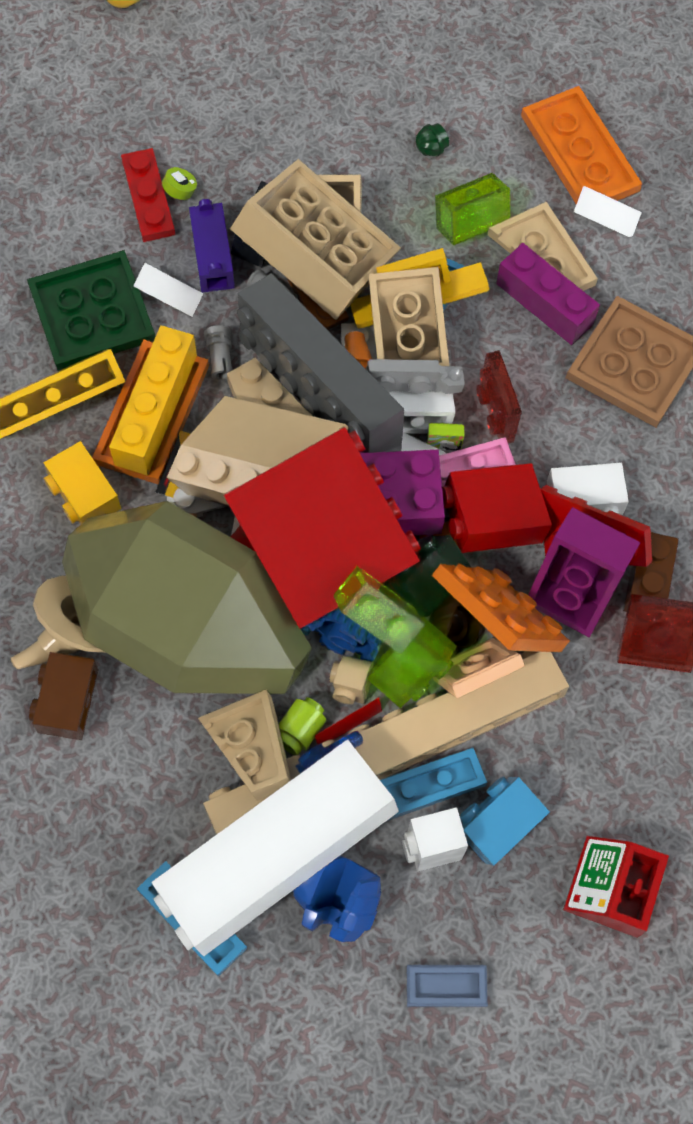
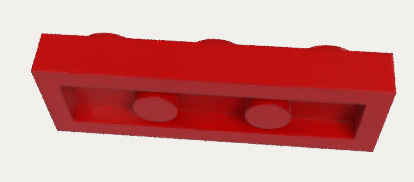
M153 148L122 154V164L143 242L176 235Z

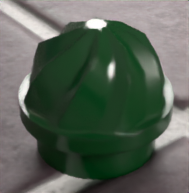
M439 123L423 126L416 135V147L424 156H439L449 146L447 132Z

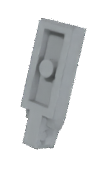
M370 359L366 366V370L388 392L410 391L415 394H421L427 391H434L435 393L442 391L445 394L462 392L465 385L462 366L439 365V360Z

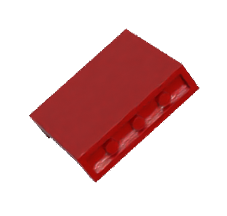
M344 426L223 495L299 629L420 562L416 555V552L421 550L418 541L411 530L404 533L397 519L403 516L392 496L385 499L378 487L384 484L379 471L374 463L367 466L360 454L366 450L355 430L348 433Z

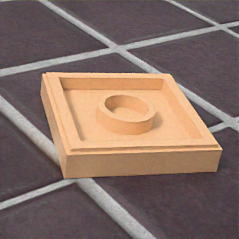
M491 638L431 666L429 670L436 683L454 697L459 698L521 669L525 665L519 653L509 651L501 642Z

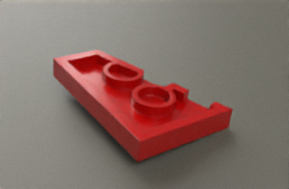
M549 485L540 488L552 523L544 539L545 556L556 533L573 507L640 542L629 565L647 567L652 563L650 526L610 510L604 512L587 505L588 501L576 496L570 498L557 493L558 489Z

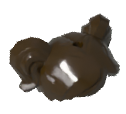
M446 591V597L432 609L429 620H422L418 625H414L410 629L412 639L422 643L433 641L443 650H446L449 655H456L459 649L469 648L478 641L483 625Z

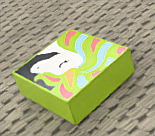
M429 424L427 444L440 450L462 449L464 425Z

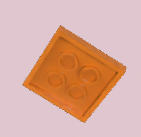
M440 564L432 575L509 651L562 652L570 642L561 633L562 626L553 618L546 615L543 616L535 608L537 603L527 594L515 590L510 585L512 582L511 578L497 568L489 570L480 566L472 568L462 564H457V566Z

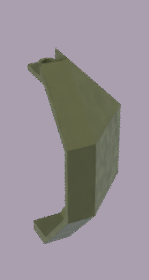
M168 501L90 517L68 535L62 564L84 640L173 693L256 694L267 690L269 694H285L303 672L312 648L302 630L299 629L257 553Z

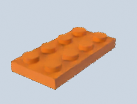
M580 86L522 108V119L575 204L578 202L583 186L616 201L640 192L642 182Z
M143 340L92 458L98 466L158 485L178 435L185 426L209 368V360L199 356L196 357L148 475L115 466L109 448L153 342Z

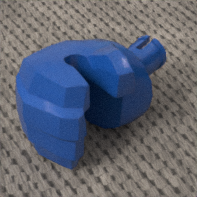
M338 856L293 890L294 898L304 910L302 926L313 932L321 924L333 925L329 935L331 938L341 942L356 941L364 931L371 929L375 920L381 896L380 876L344 856Z

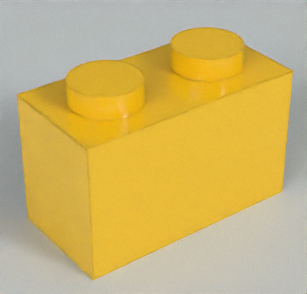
M81 441L43 462L48 473L43 479L54 496L60 493L66 503L61 506L72 524L77 521L82 524L90 517L114 513L122 509L118 495Z

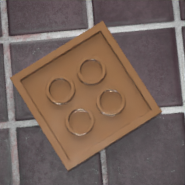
M616 296L569 368L566 379L657 428L693 369V336L627 300Z

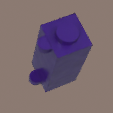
M202 199L199 201L198 206L189 207L201 292L235 288L223 204H212L210 199Z

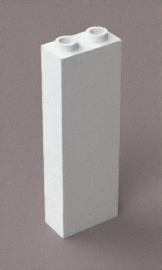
M347 739L151 883L159 893L153 899L166 918L173 915L179 923L180 927L174 931L186 949L189 951L195 947L204 957L398 813L399 810L395 799Z

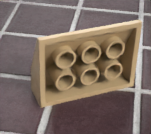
M299 159L251 197L230 228L243 242L252 247L271 266L281 272L335 320L369 285L368 274L377 273L376 267L388 264L401 249L399 245Z
M224 396L181 444L167 478L187 495L229 506L223 496L224 493L269 470L338 431L341 427L344 426L347 431L349 427L343 423Z

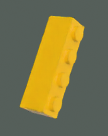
M160 325L109 446L115 466L144 475L149 474L197 357L194 335Z
M106 349L0 397V439L126 382L111 349Z

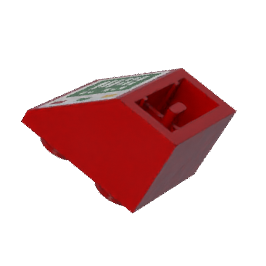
M586 836L563 910L636 938L647 932L669 855L629 841Z

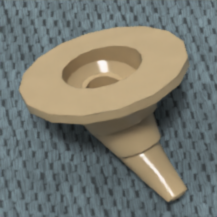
M66 576L47 579L37 589L33 607L37 619L45 627V630L38 637V641L11 657V662L16 669H22L47 662L50 652L66 655L79 650L105 653L84 640Z

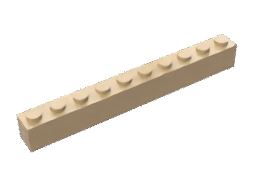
M525 651L520 654L525 667L459 698L454 697L449 692L439 697L436 693L430 694L420 699L416 703L417 707L406 712L403 709L394 710L382 718V723L371 728L368 724L361 725L348 733L349 737L335 743L334 740H328L314 748L315 753L302 759L299 755L288 758L287 762L291 779H294L347 739L378 779H385L564 697L569 689V685L551 652ZM244 784L233 790L230 787L221 788L210 794V800L203 804L217 835L269 796L257 801Z

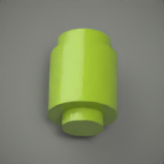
M308 697L304 701L296 699L278 724L284 750L292 755H299L301 750L306 751L314 740L315 735L319 733L327 721L323 715L324 708L313 699Z

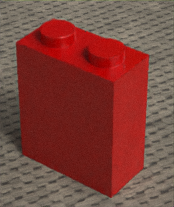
M532 463L452 471L449 473L444 487H442L444 509L447 508L450 517V535L453 540L457 541L460 553L542 544L552 526Z

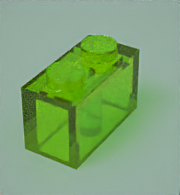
M490 173L435 195L436 229L453 246L487 232L489 227L510 218V188L495 174Z
M358 566L333 595L341 613L400 654L425 626L415 607Z
M422 616L377 660L367 679L401 708L410 699H413L415 702L419 700L430 686L428 682L434 676L440 680L451 669L454 662L450 659L457 646Z

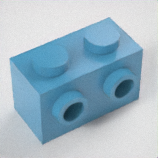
M503 776L487 789L486 792L490 796L480 805L473 803L460 815L467 844L485 864L494 866L550 813L520 777H509L506 779Z

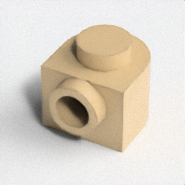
M344 655L341 661H335L330 673V682L333 683L335 689L332 697L344 704H354V701L365 704L373 678L374 662Z

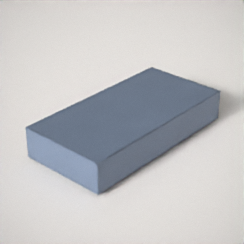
M486 965L406 966L407 1007L488 1006Z

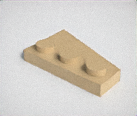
M547 202L489 227L488 236L510 254L523 242L581 290L585 291L596 286L597 276Z
M256 358L227 373L228 384L234 398L312 416Z
M263 690L198 718L257 801L272 795L292 780L273 700L267 690Z

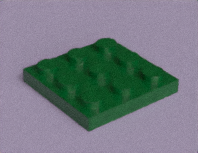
M125 250L27 279L57 371L106 349H111L112 353L115 354L141 346L143 340L154 342L155 332L140 291L134 287L136 280Z

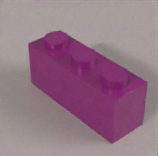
M523 242L500 263L496 284L570 345H573L594 325L600 304Z

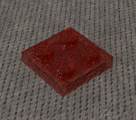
M498 350L486 353L484 366L480 369L481 381L476 386V391L480 404L486 405L490 415H487V424L491 435H497L498 439L506 437L509 444L515 440L522 411L501 352Z
M631 594L617 652V662L691 673L693 668V602Z

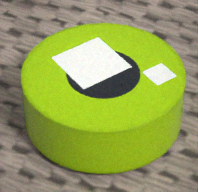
M173 167L167 170L162 180V186L171 197L187 200L192 197L197 187V181L187 170Z

